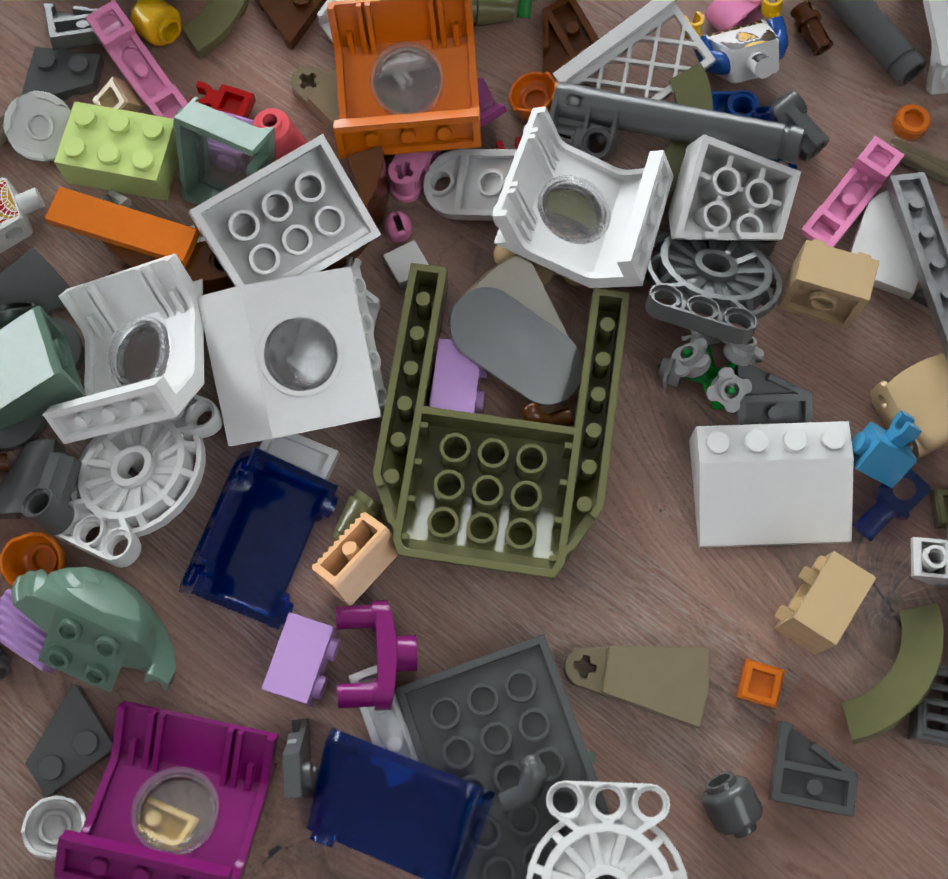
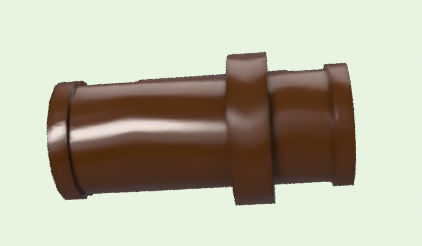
M810 1L801 2L791 10L790 14L795 20L794 27L798 33L803 34L812 50L813 56H819L827 52L833 46V41L830 40L820 22L822 16L819 11L812 8Z

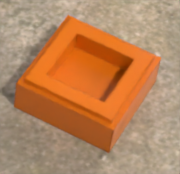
M745 659L735 698L769 709H777L785 670Z

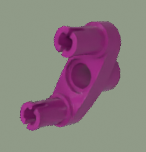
M387 600L371 601V605L336 606V630L372 628V632H376L377 678H374V682L337 684L338 709L374 707L375 711L391 710L396 672L417 671L416 635L396 636L393 617Z

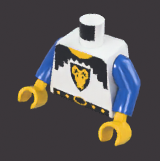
M762 0L761 14L765 18H769L767 22L760 20L703 36L701 30L704 16L701 12L696 11L693 23L690 21L689 23L716 59V62L707 68L705 72L716 74L731 83H740L755 78L763 79L779 71V60L784 57L789 42L784 17L779 16L783 0H776V3ZM693 49L700 63L704 58L697 49Z

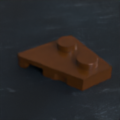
M558 0L542 9V73L548 71L553 76L555 71L599 40L577 0Z

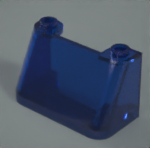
M257 447L241 453L229 472L179 587V593L266 627L279 630L280 625L285 624L288 613H292L294 606L292 602H289L290 594L286 590L314 523L319 522L323 517L329 518L337 505L338 498L334 495L338 485Z
M331 728L324 745L305 828L312 831L310 839L319 844L333 848L334 843L338 842L422 879H464L495 793L436 768Z

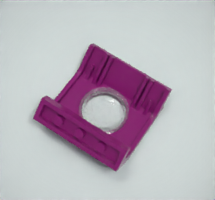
M123 700L116 710L111 755L80 833L65 830L58 838L54 878L242 879L277 763H274L279 734Z

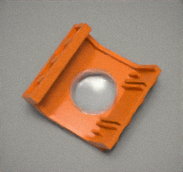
M343 0L327 3L336 63L339 120H334L333 130L339 159H344L348 155L382 146L384 155L482 147L471 0Z

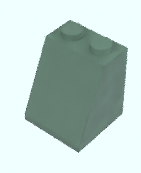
M40 305L30 309L0 329V429L41 415L51 405L86 396L66 334Z

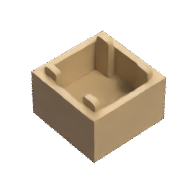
M806 239L788 271L778 308L848 329L870 301L880 261L872 259L869 254L862 252L855 254L827 246L826 242L814 239L810 241Z
M832 551L825 557L820 555L811 568L805 566L801 570L798 579L803 582L788 607L781 605L776 611L774 617L779 621L774 629L814 655L836 646L877 577L835 551Z

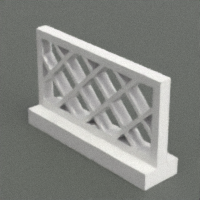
M652 0L555 71L553 77L558 83L562 81L577 85L591 84L597 85L596 88L601 89V86L621 89L620 93H625V89L645 92L644 97L646 98L649 97V93H655L656 95L652 99L663 101L673 94L670 85L666 88L651 86L654 69L674 71L673 77L677 76L678 72L690 69L691 67L679 65L682 48L697 49L704 58L700 62L704 70L712 66L716 59L678 8L676 0ZM672 18H675L682 28L680 40L660 38L662 26ZM654 31H656L655 37L649 36ZM685 33L689 37L691 42L684 41ZM639 42L654 44L651 61L631 59L633 47ZM658 44L678 47L675 65L655 62ZM628 51L627 58L620 57ZM611 63L624 64L625 69L622 82L603 80L605 67ZM630 65L649 68L646 86L627 83ZM599 73L598 79L592 78L594 75ZM605 135L596 137L600 145L607 141Z

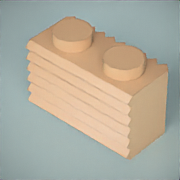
M360 513V518H356L355 523L350 524V529L345 530L344 535H340L338 541H334V546L328 547V552L323 553V558H318V562L312 564V570L332 594L346 605H353L398 556L392 538L393 534L386 526L368 513Z

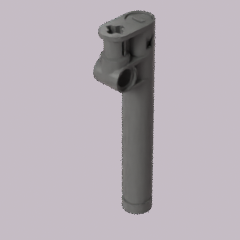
M825 0L888 74L890 73V77L899 87L912 81L926 67V60L919 52H915L916 49L873 0Z
M562 81L556 86L550 109V116L559 136L572 137L571 139L561 137V139L566 144L602 161H607L615 155L622 130L690 144L705 134L767 159L776 161L781 159L782 162L797 164L805 135V127L795 125L790 127L784 123ZM599 135H605L607 139L605 149L600 153H594L592 149L593 140Z

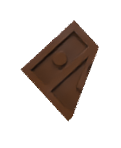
M255 0L261 10L266 12L268 20L275 29H278L285 40V44L291 50L296 47L316 19L318 11L326 2V0Z

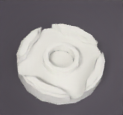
M36 90L27 92V94L14 99L5 112L3 128L6 137H8L15 151L24 157L39 162L54 161L71 109L63 100L49 92Z

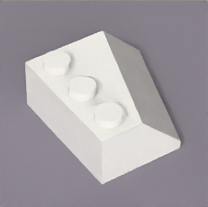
M705 134L687 146L668 210L671 239L782 240L801 171Z

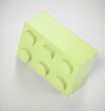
M74 101L54 163L69 184L108 191L114 190L119 193L167 201L179 164L176 153L177 140L176 131L173 126L174 119Z

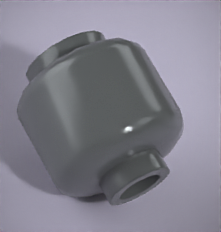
M731 771L720 773L711 778L704 786L706 790L702 795L701 802L715 830L724 835L734 834L736 838H742L754 832L757 828L756 822L762 816L763 807L749 780L744 776L734 775Z

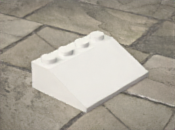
M324 134L189 210V215L235 287L320 272L381 235Z
M849 421L696 426L689 438L698 548L852 542L854 457Z

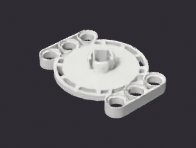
M195 394L177 417L94 437L79 458L82 465L71 495L72 501H69L68 504L74 512L73 521L64 532L55 536L115 567L123 568L133 564L141 552V543L138 537L148 535L167 525L183 511L194 497L202 481L206 464L205 445L202 438L210 437L222 428L223 418L221 410L211 400ZM212 411V416L208 422L203 425H197V420L201 414ZM196 454V462L194 466L193 455ZM131 467L139 473L135 477L128 473ZM100 526L98 537L92 542L86 543L88 532L94 527ZM128 539L126 550L122 554L114 556L113 550L117 543Z
M565 780L555 783L547 792V808L560 821L552 826L537 844L528 865L526 879H533L534 873L542 876L541 879H596L601 875H611L617 879H687V873L678 851L666 834L655 826L665 819L670 809L669 796L660 786L644 783ZM559 788H570L577 795V806L570 813H561L553 805V795ZM603 789H611L619 796V808L611 815L600 813L595 805V798ZM645 791H654L662 799V809L655 816H645L639 810L638 799ZM567 825L573 831L563 837L559 830ZM650 829L656 835L649 840L642 833ZM552 837L557 845L550 852L545 866L537 864L542 849ZM662 843L665 844L672 854L678 870L670 871L666 859L658 849Z

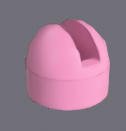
M396 211L387 215L384 221V230L387 238L393 242H404L411 236L412 222L406 213ZM400 220L404 230L398 232L394 221Z

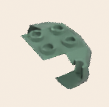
M86 566L77 568L67 567L49 574L41 568L35 572L31 570L24 575L16 577L11 589L13 605L47 633L38 661L110 693L121 667L146 671L143 681L148 683L150 680H156L162 684V690L167 691L176 674L172 643L166 627L136 589L122 581L112 572L96 570Z

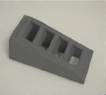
M940 665L937 675L945 677V684L934 683L931 690L944 693L943 700L927 696L922 704L918 705L910 713L907 739L948 748V666ZM927 705L942 708V715L927 712ZM927 721L941 723L940 731L927 728Z

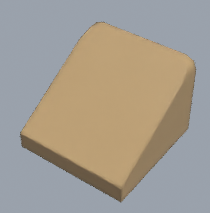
M112 77L92 99L93 103L98 106L139 112L144 107L130 84L115 77Z

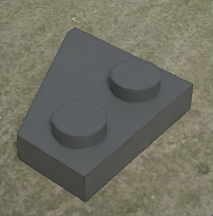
M54 3L44 4L53 50H72L82 45L96 43L102 45L85 18L97 9L73 6V13L56 11Z
M35 47L22 95L36 90L49 92L61 100H67L73 95H84L97 91L104 60L101 54Z
M751 364L748 366L736 365L735 375L741 379H749L752 383V390L750 393L745 394L740 401V409L735 412V425L813 422L812 392Z
M74 685L70 688L26 761L27 767L45 797L55 795L111 755L113 737L81 686Z
M309 718L292 720L293 732L288 734L287 744L282 755L285 799L313 797V788H319L318 764L311 762Z
M778 721L768 800L854 817L858 774L842 762H837L817 743L809 741L793 729L794 726L789 722Z

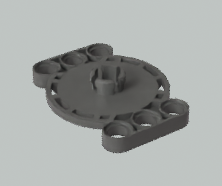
M670 230L661 233L656 237L652 253L655 251L658 254L652 258L650 257L645 275L651 285L645 303L647 313L658 320L733 344L740 345L750 342L758 325V319L766 316L774 309L782 292V279L779 271L768 257L772 254L777 241L671 239ZM656 299L665 300L672 305L660 303ZM693 311L702 312L709 317L700 316ZM731 322H732V323L740 324V325H742L743 327H745L746 329H742V328H738V327H736V326H733V325L731 324Z

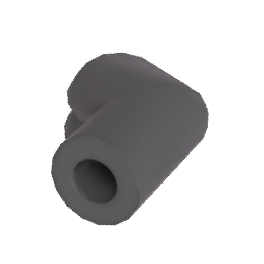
M527 755L520 763L523 770L518 785L498 793L505 813L529 804L541 796L548 774L547 767L542 763V759L539 756Z

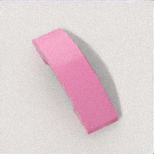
M112 0L87 15L85 18L149 112L155 116L174 119L177 111L180 108H184L188 102L155 61L117 2Z
M874 136L856 159L851 169L825 202L818 207L799 233L811 241L817 239L826 242L827 246L835 247L905 154L877 136Z

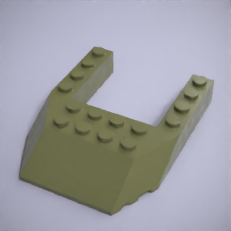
M411 263L373 468V477L390 531L393 534L392 538L397 554L400 557L555 579L604 508L630 292L593 288L574 427L428 407L448 291L447 267Z

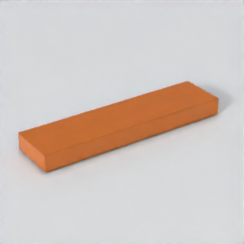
M60 186L44 217L49 225L158 259L176 253L184 267L187 266L200 236L196 228Z

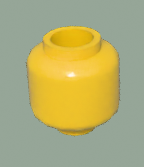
M138 0L133 4L130 22L134 26L136 34L156 47L171 44L178 38L181 32V16L175 7L165 0Z

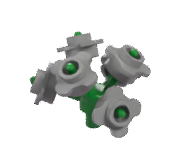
M691 330V335L681 337L682 341L689 340L690 343L675 349L671 358L665 356L662 363L658 365V377L663 379L662 388L667 389L668 385L678 388L682 378L703 385V391L710 400L712 409L724 408L730 413L738 411L740 409V401L744 395L751 392L752 383L747 378L741 379L735 375L736 365L748 366L749 364L757 367V362L761 363L764 360L763 350L757 346V340L753 336L750 342L740 345L721 340L726 344L723 354L729 362L726 367H715L710 346L720 344V339Z

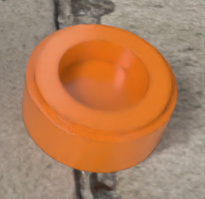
M908 104L898 110L893 119L892 127L900 138L913 141L925 134L930 126L931 118L923 107L916 104Z

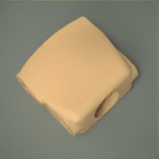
M944 353L910 366L895 376L889 383L884 380L870 391L872 398L870 402L887 429L890 428L893 419L901 410L914 417L915 421L913 424L920 427L922 432L908 445L916 458L925 457L948 446V363Z

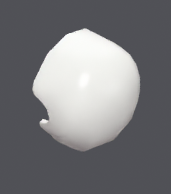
M55 795L40 799L27 811L22 824L21 836L25 847L37 858L55 861L58 838L65 830L80 833L85 823L86 815L81 806L72 798Z

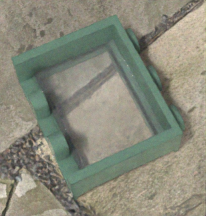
M194 97L184 108H180L175 114L173 126L176 131L177 140L176 153L180 168L179 181L182 187V197L188 202L198 206L275 161L274 127L258 128L199 103L197 97Z

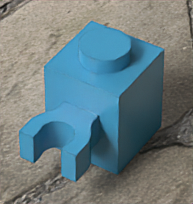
M901 410L893 419L888 430L870 421L862 432H858L851 440L854 457L853 464L856 470L893 489L918 461L908 445L922 432L920 427L913 424L915 421L914 417Z

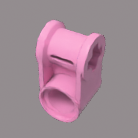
M714 0L707 8L704 16L717 31L753 23L760 20L763 16L761 14L762 0Z
M441 150L395 154L388 167L391 195L399 202L409 203L420 196L424 187L426 172L429 171L433 161L441 155Z

